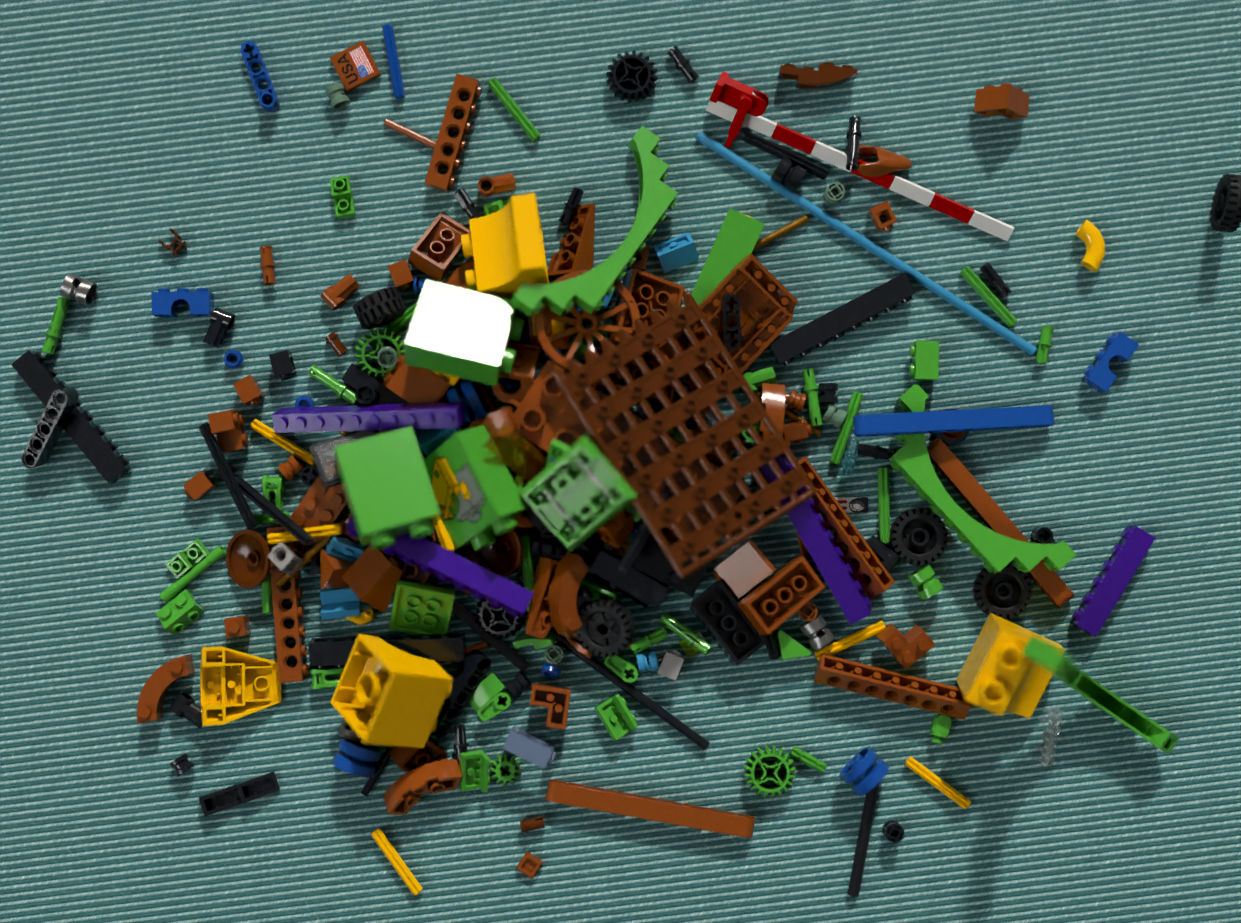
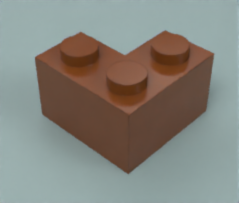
M1003 83L998 87L984 86L983 89H976L974 112L984 117L1002 115L1011 120L1028 118L1030 95L1022 92V89L1014 88L1009 83Z
M226 410L208 414L211 433L217 435L218 444L223 454L247 450L249 440L243 430L245 420L243 415H240V412Z
M890 623L876 635L894 659L906 670L935 646V643L927 633L917 625L902 635Z
M533 683L530 705L549 707L546 727L566 729L572 688Z

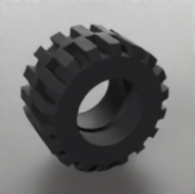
M388 287L368 294L358 300L353 306L362 329H374L400 317L407 310L396 287Z

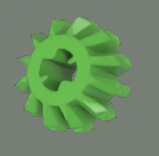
M505 753L504 759L500 754L497 755L498 761L493 759L491 763L494 766L489 768V771L496 772L491 775V778L498 777L496 784H500L501 780H503L504 787L507 786L508 780L511 785H514L515 781L513 778L519 780L520 775L517 773L522 772V768L517 767L521 764V761L514 762L515 755L508 759V753ZM507 765L509 766L510 773H508L507 771V773L505 774L502 772V766L505 768V766Z

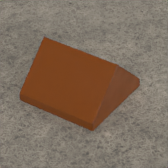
M321 549V588L349 587L342 576L353 565V562L326 554V549Z

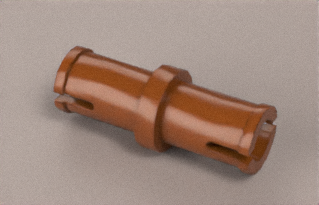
M265 245V248L261 246L259 247L262 262L260 263V268L263 271V284L266 286H270L271 283L275 285L274 268L276 264L273 262L272 246Z

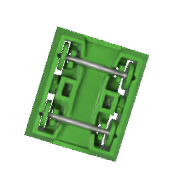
M586 435L519 491L533 508V511L570 552L638 496ZM551 475L553 476V478L558 477L549 486H547L551 482L549 478ZM590 516H592V517L590 518V520H591L592 522H591V523H588L586 520H587Z

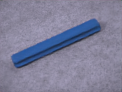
M391 24L383 25L382 29L394 97L396 99L405 98L394 30Z

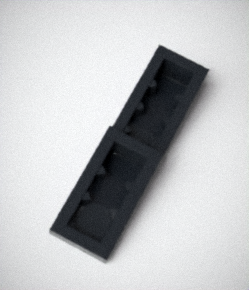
M273 771L200 796L199 801L204 816H208L280 790Z

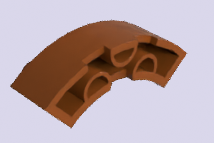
M762 383L760 403L783 437L785 404H788L789 393H785V385ZM760 420L758 435L762 441H765L772 434L763 420Z
M505 407L486 415V419H477L470 423V425H467V429L484 425L493 442L502 436L503 438L515 435L514 431L519 429L512 407Z
M570 552L557 565L554 571L555 576L552 584H549L548 590L551 622L558 634L568 638L583 625L577 613L576 597L583 577L590 570L580 555Z
M192 654L170 660L149 677L139 696L137 723L163 718V704L168 689L180 678L195 673Z
M442 759L428 763L400 777L389 787L383 796L388 814L407 815L409 810L421 801V796L429 792L435 794L442 791L456 790L463 778L457 759Z

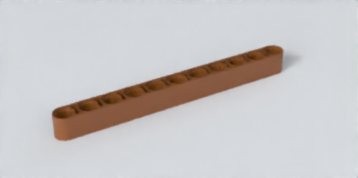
M936 438L926 446L930 461L989 529L1006 537L1030 543L941 439ZM1042 559L1033 569L1026 573L1050 601L1060 609L1074 597V594L1056 572L1050 571L1044 565V560Z
M552 779L548 781L545 800L746 838H752L756 819L745 814Z

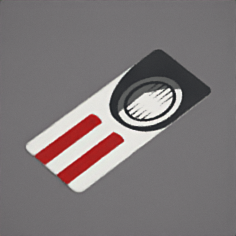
M835 497L845 513L868 512V497Z

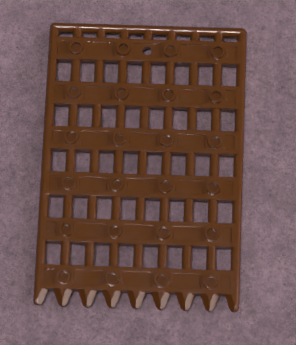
M688 290L683 292L685 306L682 308L672 300L667 301L669 313L667 317L652 309L650 315L653 325L650 327L641 320L636 319L634 321L636 335L631 336L625 330L619 329L617 333L620 344L618 346L603 338L601 340L603 350L601 356L590 348H586L584 351L586 365L582 366L575 359L569 358V375L566 376L557 368L551 370V374L602 455L638 496L648 490L658 505L657 508L648 513L638 496L632 501L680 578L689 576L817 493L814 485ZM698 321L709 336L701 342L698 341L690 328L691 325ZM681 331L685 333L692 344V347L684 352L673 337ZM666 340L676 354V357L669 361H666L657 347ZM651 350L660 364L659 367L652 371L649 370L641 355ZM718 354L722 356L730 369L720 375L711 361ZM633 360L644 375L636 381L632 379L624 366ZM702 364L706 366L714 379L705 385L695 371V368ZM616 370L619 371L627 384L626 387L617 391L608 377L609 374ZM687 373L697 387V390L689 395L678 380ZM599 380H602L611 395L602 401L591 386ZM672 383L681 397V400L674 404L670 403L662 388ZM739 387H742L751 402L741 408L732 394ZM582 390L586 391L594 406L586 411L583 410L574 396ZM654 393L665 408L656 415L646 401V398ZM724 396L735 412L727 418L724 417L716 404V401ZM637 403L640 404L648 417V420L641 424L637 423L629 408ZM708 406L719 422L711 428L708 427L699 413ZM621 413L632 428L623 435L613 421V418ZM692 416L702 430V433L694 438L683 423ZM760 420H763L772 434L765 441H762L753 427ZM606 423L615 437V440L605 445L596 431V428ZM675 426L686 441V443L678 448L675 447L667 434V431ZM744 430H747L756 444L755 447L746 451L737 437V434ZM659 436L670 452L662 458L658 456L650 443ZM729 439L740 455L732 461L729 460L720 446ZM641 447L645 448L653 461L652 464L645 468L642 467L633 453ZM713 449L724 465L715 472L704 456ZM781 453H784L793 467V470L785 475L774 460ZM626 456L637 472L628 479L617 464L618 461ZM695 460L699 461L707 474V477L699 482L688 467ZM765 463H768L777 477V480L769 485L758 470ZM679 470L683 472L691 487L683 492L680 491L671 476ZM749 473H752L761 490L753 495L741 479ZM665 480L675 496L664 502L655 485ZM733 483L736 484L745 500L735 505L725 489ZM805 486L807 491L797 496L795 491ZM719 493L729 509L720 516L709 498ZM789 496L791 501L781 506L779 501ZM701 503L712 518V521L704 526L692 510ZM773 506L775 511L766 517L763 511ZM736 512L740 513V519L735 518ZM685 513L696 531L688 536L685 535L676 521L677 518ZM756 516L759 522L749 527L747 522ZM670 524L680 540L672 546L668 545L660 532V529ZM740 527L743 532L733 537L730 532ZM724 537L726 543L717 548L714 542ZM707 547L710 553L700 558L697 553ZM691 558L694 563L683 569L681 563Z

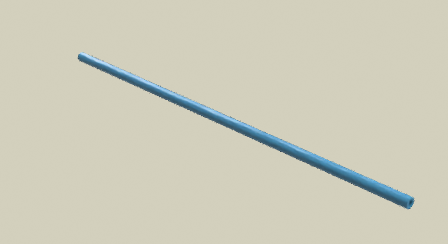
M700 131L695 140L900 272L906 273L908 277L1031 356L1037 348L782 183L774 180L771 176Z

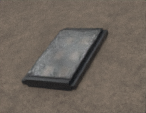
M378 430L352 431L309 446L310 453L325 489L342 483L334 460L335 446L379 435Z

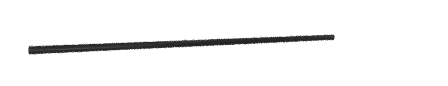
M322 459L323 464L328 462L325 459ZM426 536L427 540L432 542V538L430 536ZM525 610V612L527 613L525 619L528 620L529 612ZM551 627L548 633L557 635L556 642L703 750L707 748L710 742L630 683L625 682L593 656L587 658L578 652L565 636L558 634L555 628Z

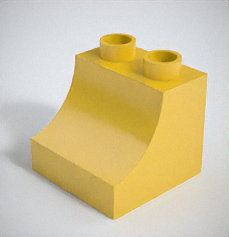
M535 193L511 196L508 204L502 209L487 216L469 219L471 234L461 235L464 257H474L475 269L465 270L467 288L469 290L512 300L524 282L529 285L549 284L542 227Z
M990 613L956 681L965 700L999 716H1002L1004 712H1010L1030 719L1053 674L1022 652L1033 636L1047 644L1049 643L1063 653L1065 652L1061 644Z
M358 634L330 703L364 743L424 748L429 734L437 726V716L442 704L451 694L453 679L435 660L406 653L388 644L378 636Z

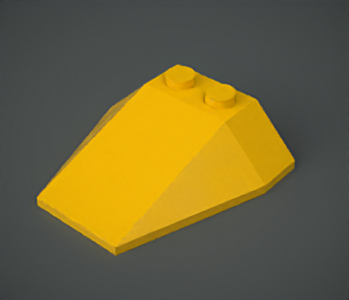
M222 646L202 647L200 659L202 726L223 725L282 702L278 662Z

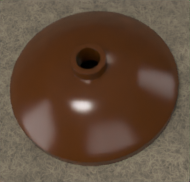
M515 528L499 536H496L495 532L493 533L496 542L479 552L486 560L481 565L483 568L501 577L510 576L518 570L523 559V544Z
M243 530L235 534L229 542L226 552L228 572L233 581L243 588H254L262 584L271 566V560L267 557L270 554L268 544L256 531Z

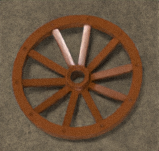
M583 270L568 273L558 278L553 283L577 277L588 271ZM617 280L614 282V291L620 295L624 303L595 317L597 310H594L590 315L581 308L580 314L573 305L569 310L576 318L573 319L545 311L546 305H543L541 310L535 313V330L538 341L547 356L557 365L569 371L568 360L573 357L583 337L586 339L587 348L595 352L592 336L600 343L605 338L598 331L617 333L619 329H623L631 336L636 335L634 321L636 319L640 320V314L634 298L625 286ZM627 308L629 310L631 328L598 324ZM543 317L575 327L547 337L544 330ZM582 322L590 323L591 328H584ZM578 333L565 358L550 344Z

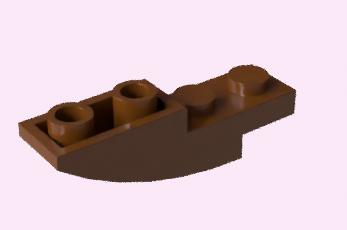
M831 62L820 63L817 70L808 66L797 68L794 64H784L780 66L778 78L796 80V88L821 89L837 86L854 79L858 69H853V66L850 65L834 66V63Z

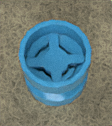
M655 651L645 655L642 653L636 654L639 673H644L650 669L652 671L658 670Z

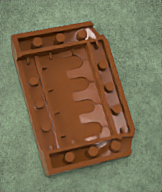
M752 254L743 258L698 305L721 342V299L725 294L733 293L740 299L741 327L750 318V313H754V311L764 317L763 323H760L750 336L741 330V343L737 349H727L741 373L792 321L795 305L798 303V300ZM732 298L726 301V304L730 306V311H726V313H736V311L731 309V305L735 303ZM733 316L728 317L726 320L728 327H732L736 323V319ZM699 321L690 326L699 342L709 337ZM726 330V332L730 333V339L727 342L732 345V342L736 341L732 337V332H736V330ZM683 331L673 336L683 352L692 347ZM720 354L711 359L720 375L730 370ZM704 364L700 365L699 367L714 380Z

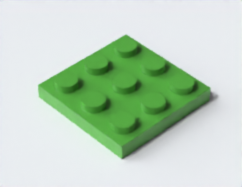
M398 580L389 630L414 635L447 634L456 590Z

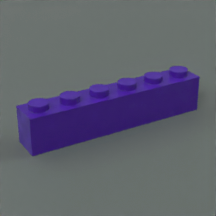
M1129 526L1124 529L1121 534L1123 538L1120 543L1113 547L1111 551L1112 556L1102 565L1101 569L1103 571L1100 576L1093 580L1091 591L1084 595L1082 598L1083 604L1072 615L1073 620L1071 624L1091 636H1097L1155 540L1154 536L1137 526Z

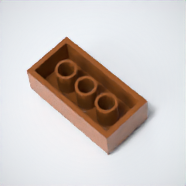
M336 463L324 467L328 476L338 473ZM318 476L290 519L303 529L337 524L349 507L342 483L325 489L320 476ZM323 537L313 538V541L317 543Z
M798 556L792 558L737 605L759 635H769L825 588V586L804 557Z

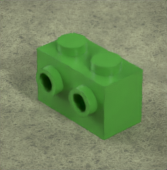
M914 341L909 349V355L912 357L909 375L912 376V381L938 380L939 341Z

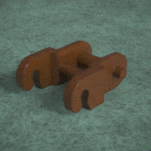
M170 228L169 230L175 235V240L170 245H166L161 240L158 242L165 249H170L173 252L172 255L176 254L179 256L178 252L183 247L187 248L186 242H182L180 240L181 236ZM179 241L181 244L174 250L172 246Z

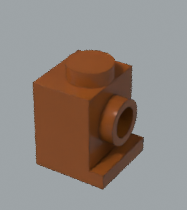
M888 201L870 208L867 212L877 232L881 230L883 233L890 231L894 228L893 224L897 222ZM879 217H884L885 222H881Z
M806 420L784 424L783 427L788 446L791 445V441H794V443L806 441L805 438L813 435L811 425H807Z

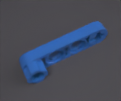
M246 41L241 45V54L257 92L259 103L267 112H276L279 109L280 102L261 52L253 41ZM248 47L254 49L252 50V53L255 59H252L249 53L247 52ZM256 63L262 65V69L258 73L252 71V66ZM267 81L269 84L268 88L260 90V82ZM268 96L273 101L270 105H266L268 104Z

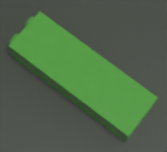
M729 208L691 294L698 305L743 258L752 254L765 225L764 223Z

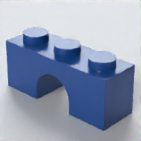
M164 288L158 289V292H152V315L155 317H176L178 305L182 302H188L191 315L195 317H211L214 310V293L208 291L207 288H196V291L178 288L177 292H170V289Z
M1122 332L1111 334L1107 338L1105 348L1098 351L1094 357L1096 359L1094 364L1089 365L1083 373L1085 377L1082 381L1100 393L1107 392L1117 378V375L1109 369L1110 359L1114 357L1121 362L1128 361L1139 346L1138 343Z

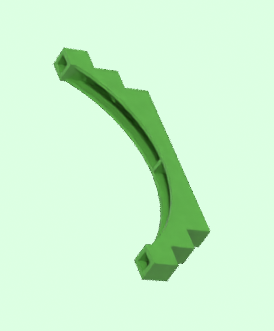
M641 126L628 146L633 152L637 166L639 200L631 230L617 250L601 264L577 277L549 284L529 285L524 282L512 299L511 304L529 317L534 312L538 313L543 305H546L560 316L564 311L569 312L573 304H576L590 315L594 310L599 311L604 304L603 297L605 295L609 297L615 288L613 286L616 280L620 282L626 273L623 271L625 267L628 266L630 268L635 261V253L637 251L641 253L647 244L644 242L646 238L651 239L657 229L654 228L656 224L659 223L661 225L667 216L665 214L667 209L671 211L677 203L675 198L678 192L663 183L668 176L666 171L669 165L655 156L660 148L658 143L661 138L644 126Z
M915 383L896 402L898 403V408L903 413L924 412L925 401L929 396ZM925 434L894 435L899 442H904L905 445L889 459L891 467L903 474L904 481L909 486L913 485L915 487L917 495L922 500H927L931 505L930 509L944 519L943 523L957 533V538L971 548L970 552L972 555L980 558L984 562L983 566L990 573L1000 572L1012 560L1016 569L1026 573L1033 569L1042 559L1044 560V565L1050 571L1056 572L1061 570L1077 555L1063 540L1056 544L1028 543L998 534L983 526L961 509L943 487L930 461Z
M1033 636L1026 644L1022 652L1166 754L1169 755L1179 741V738L1075 666L1077 662L1049 643L1047 644Z

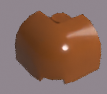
M624 508L596 530L601 535L599 539L620 549L631 535L634 524L633 514L626 512ZM590 516V517L586 520L588 523H591V522H592V521L590 520V518H591L592 516Z

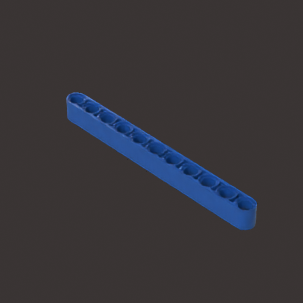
M1052 405L869 414L853 417L855 437L1037 428L1055 425Z

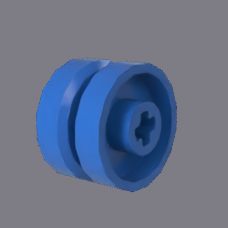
M468 379L460 384L463 395L455 386L448 388L446 391L449 402H463L466 421L462 424L463 427L473 422L470 411L473 412L477 419L485 418L488 415L475 386Z
M342 737L338 746L342 752L335 754L332 764L347 773L372 778L376 770L373 762L380 759L382 750L376 745L364 743L363 740L362 742H354Z
M869 746L851 758L839 774L847 784L852 783L851 788L858 796H863L872 790L889 770V766L882 759L876 760L877 754Z

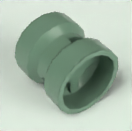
M342 83L331 85L325 90L327 96L331 99L330 104L333 109L343 108L350 103L348 96L344 95L345 88Z
M839 182L830 183L824 191L825 201L829 204L839 203L845 194L844 186Z
M390 346L380 348L377 354L379 364L384 368L393 367L397 362L395 349Z
M830 403L822 416V420L824 422H831L834 427L839 429L847 415V411L836 409V406Z
M558 644L548 646L544 652L545 660L550 664L559 663L564 656V650Z

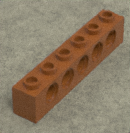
M456 73L424 182L426 187L449 193L450 188L453 189L454 172L460 167L461 159H459L460 152H464L466 146L464 138L471 129L469 121L471 116L475 115L477 105H475L476 97L479 98L482 91L478 79ZM464 94L470 96L467 101H461L460 97ZM458 112L465 114L460 120L455 119V115ZM457 130L459 135L456 138H451L449 136L451 131ZM446 149H453V154L451 156L444 155ZM443 166L449 168L446 174H440L439 169Z

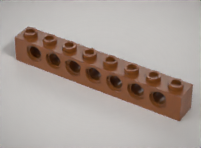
M804 456L798 462L817 491L816 495L811 497L815 503L813 508L817 514L820 513L825 521L823 526L826 531H831L835 539L833 540L835 547L839 546L844 554V557H842L845 564L849 563L854 572L852 575L860 582L870 599L883 593L895 581Z
M283 527L267 528V535L287 530ZM295 541L287 542L288 546L299 555V550L295 549ZM268 544L270 553L272 551V548L277 544ZM271 561L270 574L279 683L303 681L308 676L309 670L304 658L307 656V647L303 645L305 626H302L301 618H304V609L300 607L302 588L299 587L298 580L301 579V571L299 570L289 579L291 588L287 590L276 583L285 572L281 571ZM286 599L292 601L293 606L291 609L285 607L284 602ZM287 618L293 619V628H289L286 625ZM289 637L295 639V647L288 645L287 640ZM291 656L297 659L296 666L290 665L289 658Z
M822 653L815 669V683L963 720L972 705L971 702L965 700L958 687Z

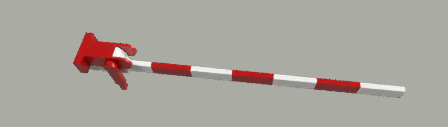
M723 71L709 99L706 111L732 122L728 131L729 136L724 145L726 148L729 149L734 138L738 136L741 126L744 128L748 127L1005 241H1008L1014 230L1013 226L892 173L879 177H868L860 174L858 169L851 171L852 165L850 166V171L847 170L846 153L762 117L761 115L764 114L769 104L768 96L759 90L729 78V73ZM858 159V166L862 163H867Z

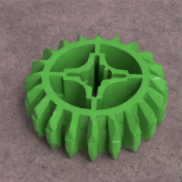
M377 327V333H374L371 328L369 329L370 336L364 332L362 336L365 340L358 339V343L362 346H355L356 350L361 351L355 353V357L361 358L357 361L358 365L364 363L361 367L362 371L368 368V375L375 372L374 378H378V373H382V378H384L385 373L391 371L394 366L384 368L379 364L380 367H376L370 364L366 357L378 360L375 352H378L379 344H381V348L385 346L382 338H385L396 346L393 349H395L398 358L402 355L401 353L405 352V348H401L405 345V341L398 342L401 338L400 334L393 337L395 330L387 334V327L384 328V333L380 332V327ZM377 339V346L374 349L365 351L369 342Z
M765 745V751L762 752L761 748L758 747L757 751L759 754L756 755L755 752H751V755L754 757L753 760L748 757L746 758L750 765H744V769L749 771L744 772L743 775L750 778L745 782L746 784L753 783L750 786V790L753 791L757 788L756 795H760L763 791L764 798H767L768 792L771 798H775L774 792L782 796L780 790L783 788L787 792L788 788L785 785H793L789 778L794 779L796 777L795 774L790 773L795 771L796 768L789 766L794 761L793 759L787 760L789 757L788 753L782 755V748L776 752V746L773 745L771 751H769L768 745ZM765 757L778 758L777 761L772 763H766L762 759ZM758 763L762 768V772L759 778L755 780L754 769ZM784 763L785 774L781 780L777 772L781 768L780 765ZM763 765H765L767 768H770V770L772 767L773 774L776 778H774L772 775L770 776L769 774L767 776L766 769ZM773 780L777 785L763 786L761 783Z

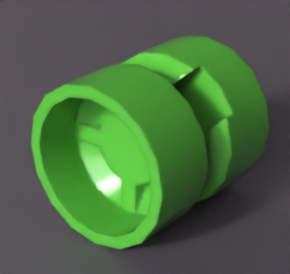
M930 564L917 569L908 576L912 585L918 587L916 591L922 600L935 595L944 588L940 580L934 578L935 572Z

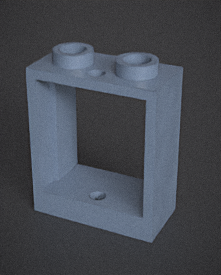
M516 726L512 727L503 745V749L544 769L547 764L551 765L556 754L553 751L555 745Z

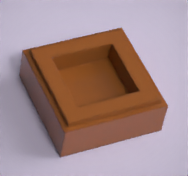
M526 851L516 869L532 879L543 861Z

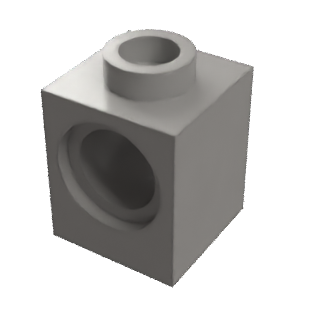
M282 542L274 546L271 553L267 556L281 571L292 575L304 561L290 546Z
M671 649L670 652L666 650L657 673L676 681L684 661V657H681L682 653Z

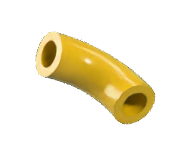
M1086 219L1078 228L1075 236L1080 238L1086 247V253L1081 264L1086 269L1097 272L1105 257V241L1100 230Z

